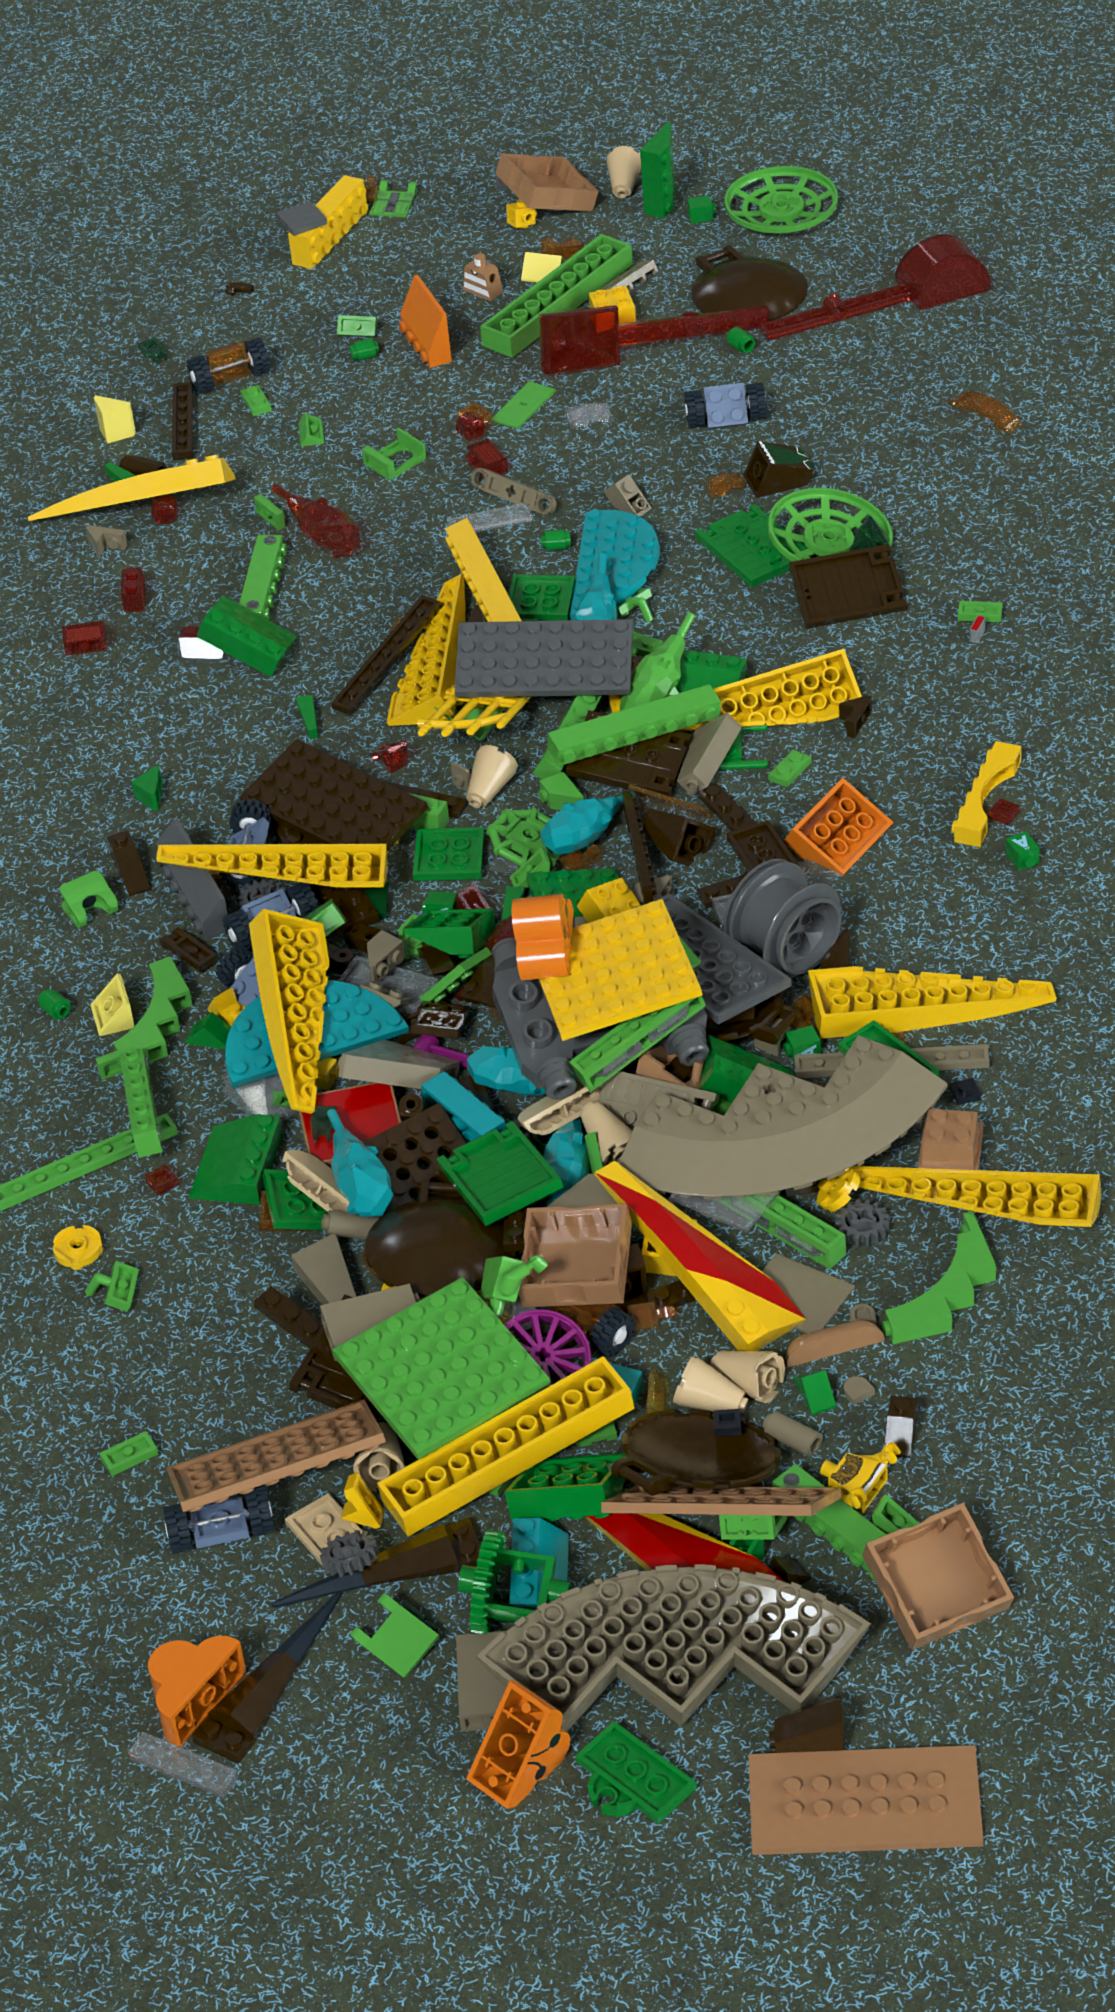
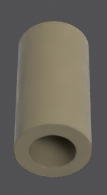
M329 1210L322 1217L321 1228L325 1229L326 1235L334 1233L340 1237L366 1240L369 1230L379 1217H360L359 1214Z
M778 1411L768 1414L763 1422L764 1432L768 1433L775 1440L808 1457H812L821 1446L823 1439L821 1433Z

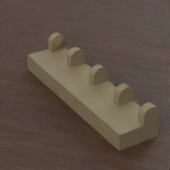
M654 259L639 262L599 290L627 286V289L632 291L634 289L632 282L637 279L643 283L646 282L645 274L650 271L654 275L658 274Z

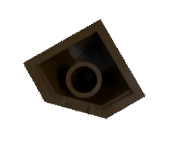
M649 808L643 831L670 861L689 866L694 862L693 857L700 852L705 854L710 850L716 828L683 816Z
M834 1694L774 1719L775 1731H769L770 1748H775L776 1753L844 1751L841 1694Z

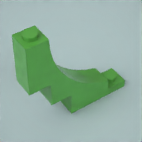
M171 957L149 964L154 991L151 1003L141 1020L128 1033L114 1042L115 1052L95 1058L98 1073L102 1080L122 1073L119 1053L129 1049L143 1048L147 1064L168 1056L164 1036L180 1031L176 1011L193 1006L190 990Z
M973 1211L963 1213V1224H960L961 1233L958 1234L956 1253L943 1277L931 1289L914 1300L885 1310V1321H882L884 1335L890 1336L892 1344L952 1331L951 1311L974 1306L973 1286L996 1281V1264Z

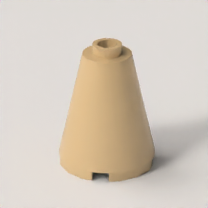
M619 146L607 154L606 162L613 194L618 198H625L631 195L641 172L640 152L634 151L633 147Z
M484 745L476 752L466 795L469 804L475 808L485 807L515 775L518 768L515 758L506 751L504 754L497 751L499 747Z
M589 1102L582 1108L580 1116L587 1134L596 1132L603 1167L613 1161L619 1163L632 1130L602 1103Z
M719 1351L713 1356L710 1363L712 1368L743 1389L746 1395L763 1403L771 1402L779 1391L774 1390L778 1382L783 1383L785 1376L784 1359L773 1351Z
M692 1356L681 1376L682 1380L680 1386H677L673 1403L679 1406L714 1412V1410L740 1409V1412L743 1413L749 1400L745 1397L746 1392L699 1357Z
M380 1422L378 1425L384 1434L386 1442L380 1444L374 1450L359 1451L353 1464L354 1473L358 1472L370 1491L377 1492L378 1482L406 1467L397 1433L389 1423Z

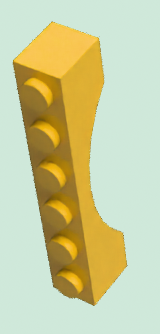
M995 741L992 749H988L986 762L981 764L979 776L973 780L972 791L967 792L965 805L960 807L958 819L953 821L951 832L954 834V842L981 847L987 835V815L982 807L983 802L995 786L1015 776L1021 763V746Z

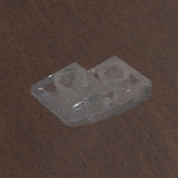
M606 403L579 405L569 408L565 412L570 425L576 427H589L591 421L610 422L612 417Z

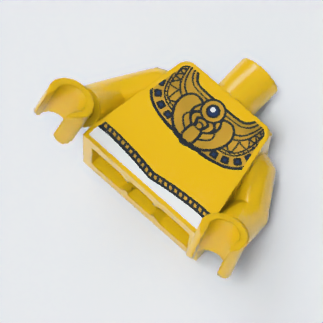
M894 1442L886 1444L881 1452L874 1455L848 1453L845 1454L838 1465L825 1460L821 1466L820 1474L828 1477V1487L841 1488V1499L858 1513L863 1514L888 1481L887 1463L895 1464L897 1461L895 1455L900 1454L901 1451Z

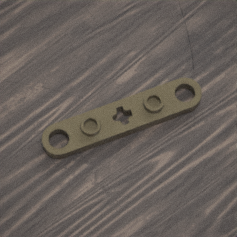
M478 468L472 471L470 479H472L471 483H473L472 485L475 488L543 515L552 514L556 509V500L548 493L485 468ZM480 473L485 477L482 484L478 480ZM511 488H514V490L516 491L515 494L510 492ZM545 499L549 503L546 510L543 508V501Z

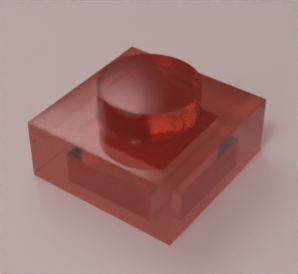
M1000 798L988 811V818L1009 825L1020 813V806Z
M166 1164L144 1175L146 1183L158 1196L179 1185L178 1178Z

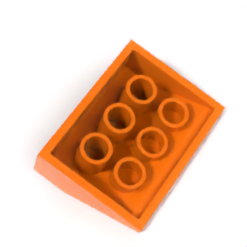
M415 275L400 312L401 322H399V328L401 333L406 334L408 343L413 344L414 351L416 353L419 352L422 362H426L429 368L452 362L447 315L421 278Z
M842 778L790 831L783 842L799 858L843 876L894 822Z

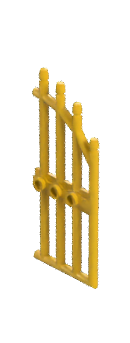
M452 685L451 688L446 690L444 699L447 700L429 719H418V735L424 736L431 729H442L441 735L443 737L449 736L455 729H467V734L473 735L480 727L497 724V728L502 729L532 696H520L519 698L455 697V685ZM468 702L451 721L440 720L453 705L458 706ZM485 705H489L476 719L464 720L474 708H483ZM505 707L509 708L506 713L491 716L495 711H504Z

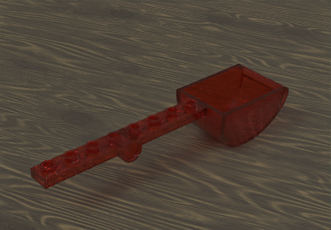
M950 234L936 235L916 244L900 260L895 272V281L899 285L844 301L839 295L830 294L824 299L823 307L760 324V331L769 341L910 300L919 310L988 291L991 288L990 277L984 265L959 237Z
M616 305L538 314L540 322L541 370L544 374L615 366L620 365L621 345L729 332L734 327H739L742 330L769 327L768 307L759 306L703 314L685 312L679 317L619 324L618 307Z

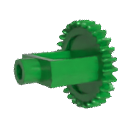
M487 1529L481 1543V1549L479 1550L477 1567L462 1565L459 1576L458 1592L472 1594L469 1622L470 1633L487 1634L493 1628L490 1622L496 1620L514 1623L524 1616L525 1618L535 1611L498 1605L499 1602L494 1600L495 1595L501 1594V1592L496 1590V1585L503 1583L497 1579L498 1574L504 1573L503 1570L499 1569V1565L513 1566L512 1572L515 1574H523L524 1568L544 1571L537 1607L545 1602L548 1604L560 1597L561 1593L571 1590L570 1581L554 1579L556 1557L504 1549L506 1548L505 1535L500 1531Z

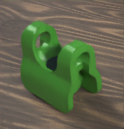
M92 871L60 886V894L65 900L62 902V909L78 929L88 925L86 922V911L91 908H102L109 915L118 911L117 899L99 871Z

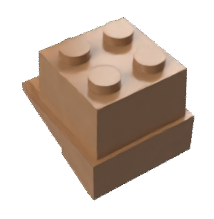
M658 1044L639 1056L636 1074L700 1089L704 1062L694 1061L691 1079L684 1083L665 1070L677 1055H668L667 1051ZM698 1099L697 1106L703 1102V1099Z
M928 1109L927 1118H924L918 1168L980 1170L984 1122H978V1112Z

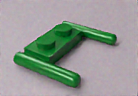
M767 724L756 727H741L740 732L720 764V770L768 768L769 763L767 760L742 761L741 732L766 731L768 728Z

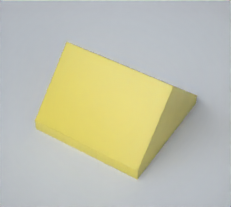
M525 252L521 281L537 283L564 263L566 259L558 255Z
M95 395L94 402L99 429L107 444L135 436L136 431L131 403Z
M117 973L90 1004L99 1036L134 1027L131 1007L121 974Z

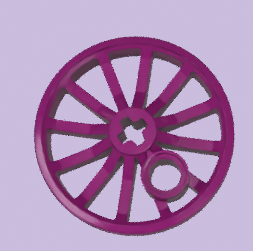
M530 1310L513 1317L505 1324L509 1331L514 1332L524 1343L520 1344L549 1378L553 1376L557 1381H560L566 1377L560 1369L574 1373L591 1362L590 1346L585 1334L575 1322L560 1313L550 1310ZM539 1321L551 1323L545 1343L542 1340ZM531 1323L534 1340L521 1327V1324ZM557 1326L568 1332L550 1346ZM572 1339H575L580 1347L559 1350ZM581 1357L583 1358V1367L563 1359Z

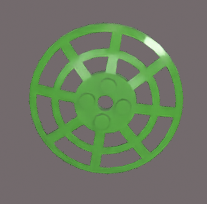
M775 166L755 170L738 178L730 185L725 194V209L729 217L745 228L764 233H790L811 228L832 215L838 204V191L828 177L817 171L795 166ZM796 176L801 178L798 184L795 185L774 184L771 177ZM764 179L766 184L765 187L759 188L750 194L740 190L749 183ZM809 179L821 184L828 191L817 195L814 191L804 186ZM776 190H793V191L790 192V191H776ZM769 192V194L765 195L761 199L755 198L763 193ZM802 192L811 197V199L804 201L799 194ZM735 194L744 199L742 211L731 210V201ZM831 196V207L826 212H820L821 201ZM753 203L759 206V211H748L749 204ZM815 204L814 212L804 211V207ZM738 216L745 217V218H746L747 220H749L750 222H747V221H745V220L739 218ZM762 216L766 220L761 223L752 217ZM799 217H807L798 223L793 222V220ZM774 222H785L786 225L777 226L771 224Z
M809 488L792 492L776 502L768 518V533L773 545L790 561L809 559L814 554L825 556L851 551L852 546L865 545V548L872 547V544L883 542L889 544L891 549L893 541L891 526L878 508L857 495L837 489ZM821 499V508L809 509L800 513L791 505L802 500ZM829 499L850 504L859 508L860 511L853 517L844 512L830 509ZM783 509L792 516L787 523L785 531L774 527L775 519ZM821 515V519L810 523L805 519L810 516ZM867 515L871 516L880 526L883 535L871 537L868 529L861 521ZM830 516L843 519L847 523L843 524L837 520L830 519ZM796 523H799L805 529L804 535L792 533ZM856 527L864 538L854 539L851 530ZM775 535L786 538L789 547L796 554H792L784 548ZM793 540L804 542L808 549L801 552L795 546Z

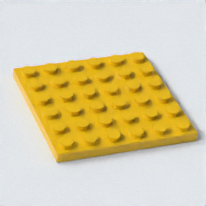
M663 899L572 928L569 975L539 979L562 1041L703 995Z

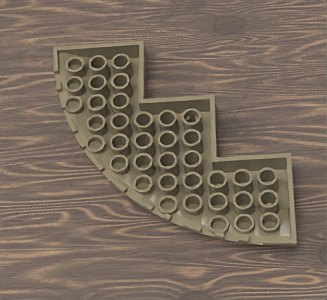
M858 1035L825 1088L758 1063L724 1116L658 1091L634 1126L619 1164L650 1188L656 1190L657 1193L666 1195V1192L680 1194V1197L685 1198L694 1195L703 1196L706 1200L722 1199V1196H737V1199H744V1195L759 1194V1197L776 1195L778 1191L789 1188L798 1190L813 1185L812 1182L826 1177L828 1180L845 1173V1169L856 1164L860 1166L864 1164L865 1159L873 1154L877 1156L890 1148V1144L894 1140L906 1135L907 1130L915 1123L918 1124L923 1118V1114L929 1108H933L948 1087V1083L904 1052Z
M695 1564V1567L663 1565L656 1566L652 1570L638 1571V1569L625 1571L618 1573L616 1577L604 1580L599 1578L594 1580V1583L582 1588L576 1587L563 1592L557 1599L548 1604L546 1602L537 1607V1610L531 1612L525 1618L523 1616L514 1622V1626L504 1633L501 1632L476 1657L505 1688L509 1681L516 1680L561 1711L563 1716L561 1728L566 1732L616 1677L678 1725L682 1726L734 1667L793 1712L810 1705L836 1676L871 1623L842 1604L837 1605L827 1600L826 1596L818 1592L815 1594L801 1588L799 1584L793 1582L791 1584L776 1579V1576L760 1572L753 1574L740 1571V1568L732 1567V1570L716 1568L715 1565Z

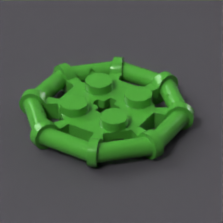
M532 807V809L527 810L504 809L494 823L487 826L486 832L491 838L494 854L498 857L502 856L520 867L541 847L547 853L550 868L554 867L556 861L563 855L554 854L553 852L551 854L548 848L542 844L541 830L551 818L537 811V808ZM499 836H505L506 841L501 842ZM510 849L518 852L522 855V857L513 853L512 851H510Z

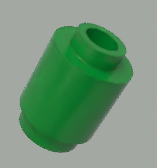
M734 327L727 334V343L739 352L749 353L753 350L755 340L741 328Z
M372 338L353 342V345H349L353 361H362L376 357V353L379 352L378 343L373 341Z
M569 530L544 531V535H540L541 548H545L546 552L566 550V547H571Z
M46 989L38 997L40 1008L55 1020L66 1017L71 1010L70 1002L55 990Z

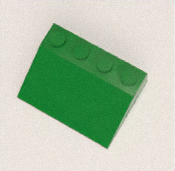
M667 122L640 149L644 214L662 219L674 210L675 174L672 127L670 122Z
M222 596L203 619L196 637L272 677L298 636L233 600Z
M683 650L680 660L681 678L676 689L679 693L708 684L714 689L747 679V658Z
M494 908L426 910L404 927L403 932L450 955H458V958H470L472 954L478 952L480 948H483L486 943H489L496 936Z
M710 1035L706 1037V1045L710 1052L703 1061L700 1090L720 1094L719 1098H724L733 1103L758 1063L797 1077L795 1071Z
M254 1114L213 1126L189 1194V1199L260 1205L265 1192L262 1178L264 1169L273 1168L283 1137L280 1116Z
M625 1453L550 1458L525 1470L504 1491L511 1521H513V1518L546 1519V1521H556L566 1517L578 1520L585 1516H595V1518L609 1516L611 1513H602L601 1502L622 1492L625 1478L613 1475L611 1473V1466L616 1460L626 1457Z

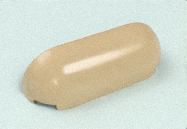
M576 1080L577 1088L569 1097L560 1100L545 1097L524 1109L519 1114L518 1120L527 1131L533 1134L547 1135L580 1117L582 1108L589 1102H598L602 1085L590 1092L579 1080Z
M299 1150L285 1151L283 1162H286L289 1174L287 1178L295 1187L326 1211L348 1212L349 1201L338 1190L333 1171L330 1167L309 1153Z

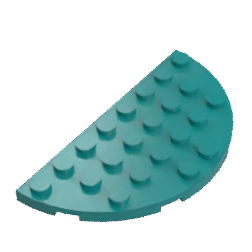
M593 509L585 513L570 608L571 620H574L578 611V605L586 593L593 576L597 574L600 553L607 555L605 575L608 576L610 590L614 595L613 598L616 605L633 595L646 583V576L650 571L655 570L659 561L660 544L654 528L645 519L633 513L619 510Z
M334 980L327 981L324 989L326 1001L322 1009L324 1011L322 1041L318 1049L320 1051V1059L318 1061L408 1033L409 1026L403 1017L378 995L349 983ZM260 996L241 1011L228 1034L225 1060L226 1072L232 1088L279 1074L268 1037Z

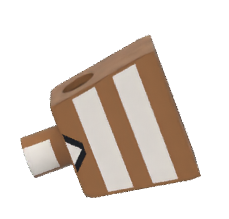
M479 253L464 268L463 290L492 301L503 293L498 268L496 265L486 262L485 255Z

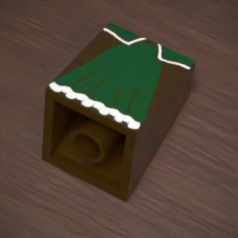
M757 441L743 476L755 497L760 498L807 486L813 477L814 468L801 447Z

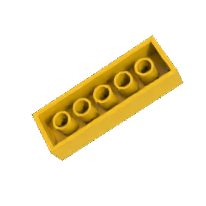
M344 175L315 205L327 218L326 225L295 236L290 232L288 233L293 265L312 269L316 264L320 263L321 259L330 252L335 244L339 243L340 239L349 232V229L354 224H357L358 220L367 213L368 204L366 201L364 179Z

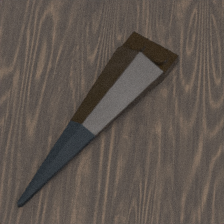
M469 1517L445 1527L441 1524L378 1553L377 1559L371 1560L372 1565H366L362 1572L355 1570L351 1576L349 1572L342 1577H339L338 1573L328 1576L274 1601L271 1605L274 1608L338 1592L378 1584L460 1572L462 1565L477 1567L481 1546Z
M340 1592L336 1593L208 1712L207 1719L192 1734L193 1743L234 1763H240L255 1744L293 1673L338 1603Z

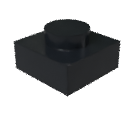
M973 1078L950 1083V1090L957 1105L981 1100L980 1091Z
M740 1409L714 1410L715 1437L741 1435Z

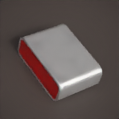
M978 615L970 628V642L978 643L985 632V616Z

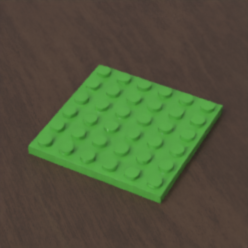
M463 1277L332 1349L335 1359L418 1460L550 1385V1378Z

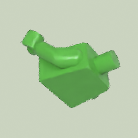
M533 1255L528 1260V1264L520 1261L518 1258L512 1259L505 1256L487 1258L481 1286V1299L490 1301L488 1307L497 1317H502L504 1305L516 1302L522 1279L531 1274L530 1270L532 1268L537 1273L542 1272L548 1266V1263L543 1257Z

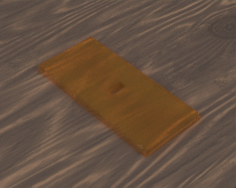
M631 784L628 787L639 798L709 820L712 818V815L702 806Z

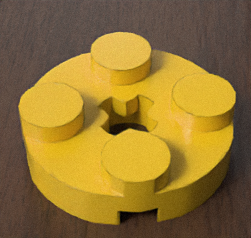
M849 1167L845 1169V1173L828 1180L826 1177L821 1179L818 1183L820 1190L817 1195V1204L825 1211L829 1210L830 1212L842 1208L851 1199L848 1195L851 1190L854 1189L856 1191L858 1189L860 1175Z
M82 1225L83 1228L75 1229V1226H70L61 1230L53 1240V1253L59 1264L71 1267L73 1270H79L98 1259L103 1252L102 1241L99 1232L91 1226ZM74 1245H76V1246L82 1245V1246L79 1247V1248H73Z

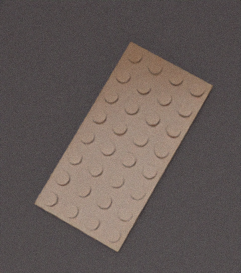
M361 1400L166 1467L183 1512H194L203 1508V1505L208 1503L226 1501L229 1496L237 1493L247 1494L253 1491L255 1487L263 1484L273 1485L281 1478L299 1476L305 1470L313 1467H325L330 1461L339 1458H351L356 1452L362 1450H374L386 1441L365 1400Z

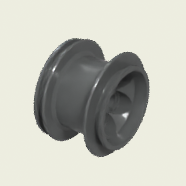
M771 859L753 868L735 888L726 907L723 923L724 932L731 939L734 938L758 956L763 955L765 961L788 977L793 978L819 965L835 944L842 922L841 902L838 893L830 885L824 883L808 885L804 871L797 864L783 859Z

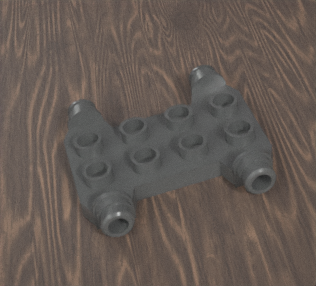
M515 938L502 939L492 949V955L495 958L493 1001L521 1074L531 1081L536 1089L543 1087L547 1097L550 1099L560 1100L567 1098L577 1088L574 1071L569 1061L620 1023L562 1041L539 979L520 980ZM704 1008L658 1042L667 1051L668 1055L676 1054L682 1065L693 1066L695 1060L704 1061L709 1055L710 1051L706 1045L707 1014Z

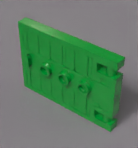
M756 504L749 506V512L747 513L740 510L709 524L708 530L705 532L701 528L695 531V538L751 588L789 571V562H792L773 545L768 533L769 515ZM776 521L774 522L775 528L785 531ZM775 535L784 548L792 554H796L789 547L786 538ZM793 540L795 546L801 552L807 549L799 541Z
M513 1121L505 1124L506 1130L500 1133L495 1129L454 1149V1156L448 1159L444 1155L436 1158L441 1171L485 1226L563 1188L561 1178Z

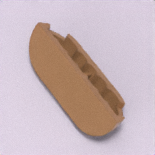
M853 1320L806 1333L795 1338L789 1345L786 1352V1367L789 1368L883 1342L885 1337L877 1325L867 1320Z

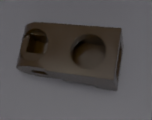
M358 923L344 935V940L349 947L368 953L367 942L381 930Z
M325 937L329 956L328 970L338 974H348L353 971L354 960L352 951L333 945L331 938Z

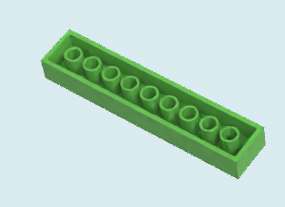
M600 234L480 326L482 346L513 358L588 300L590 292L599 290L632 266V246Z

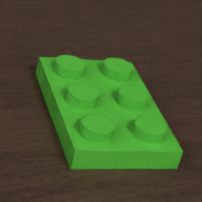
M486 947L460 963L420 997L421 1000L439 1002L447 996L446 992L450 995L460 987V981L464 983L474 975L473 970L476 971L492 954L490 950Z

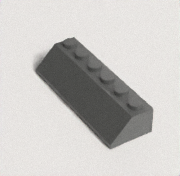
M178 818L173 819L155 843L156 850H158V845H193ZM155 853L156 863L158 866H163V875L166 880L170 879L169 882L173 893L178 892L177 897L180 905L186 906L185 911L188 919L194 920L193 925L196 933H201L205 940L225 933L223 917L228 915L225 898L209 871L157 862V853Z

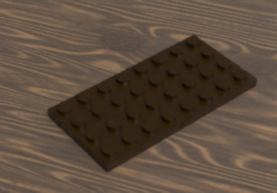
M298 739L239 796L240 801L245 799L248 802V799H252L253 803H256V800L260 801L259 805L264 803L266 809H270L273 819L322 844H386L387 851L428 809L427 802Z

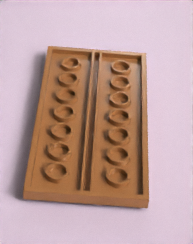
M635 1485L602 1501L601 1511L602 1513L812 1516L841 1499V1488L744 1486L724 1490H700L677 1486L651 1496L645 1493L642 1487Z
M975 1745L748 1754L752 1855L983 1846Z

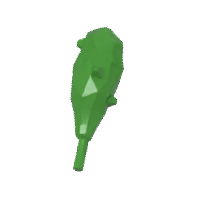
M688 612L677 633L670 635L657 650L646 655L635 668L631 676L630 695H622L620 711L679 693L676 686L681 678L680 660L686 644L684 637L695 618L693 613Z

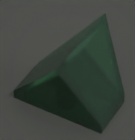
M872 516L867 517L859 527L850 551L888 544Z

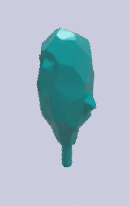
M605 553L599 554L597 574L593 576L586 593L579 603L574 620H617L616 602L610 590L608 576L605 575L607 555Z
M631 791L633 798L636 795L635 791ZM622 794L616 798L614 796L602 799L592 798L579 800L572 804H563L562 809L541 830L542 844L554 854L570 855L580 849L588 853L593 842L602 837L611 818L620 809V805L623 804Z
M483 1046L467 1058L468 1071L474 1082L479 1085L505 1093L519 1094L522 1097H542L546 1095L543 1087L536 1089L535 1085L521 1074L511 1047Z
M330 1109L327 1115L335 1130L333 1134L334 1155L331 1168L338 1190L349 1201L347 1211L349 1214H359L360 1217H382L393 1197L390 1175L376 1157L378 1150L374 1146H365L362 1141L344 1128L336 1110Z
M580 1117L558 1128L545 1147L543 1158L558 1174L563 1184V1188L543 1197L546 1206L554 1202L585 1176L592 1174Z

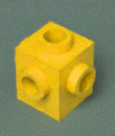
M517 200L516 203L506 204L508 224L515 228H528V225L536 224V209L528 208L521 200Z

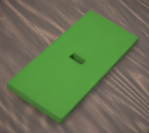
M529 381L491 421L519 429L556 392V389Z

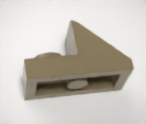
M92 525L86 526L88 542L98 557L101 556L105 548L125 550L128 546L125 530Z

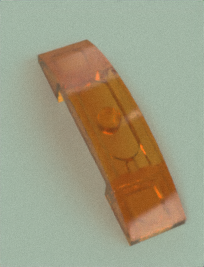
M966 391L949 401V404L963 411L969 408L994 421L995 428L1007 434L1012 433L1023 425L1020 419L1005 405L982 393Z

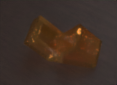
M548 237L541 240L542 254L558 255L566 260L584 247L583 243L572 237L561 243Z

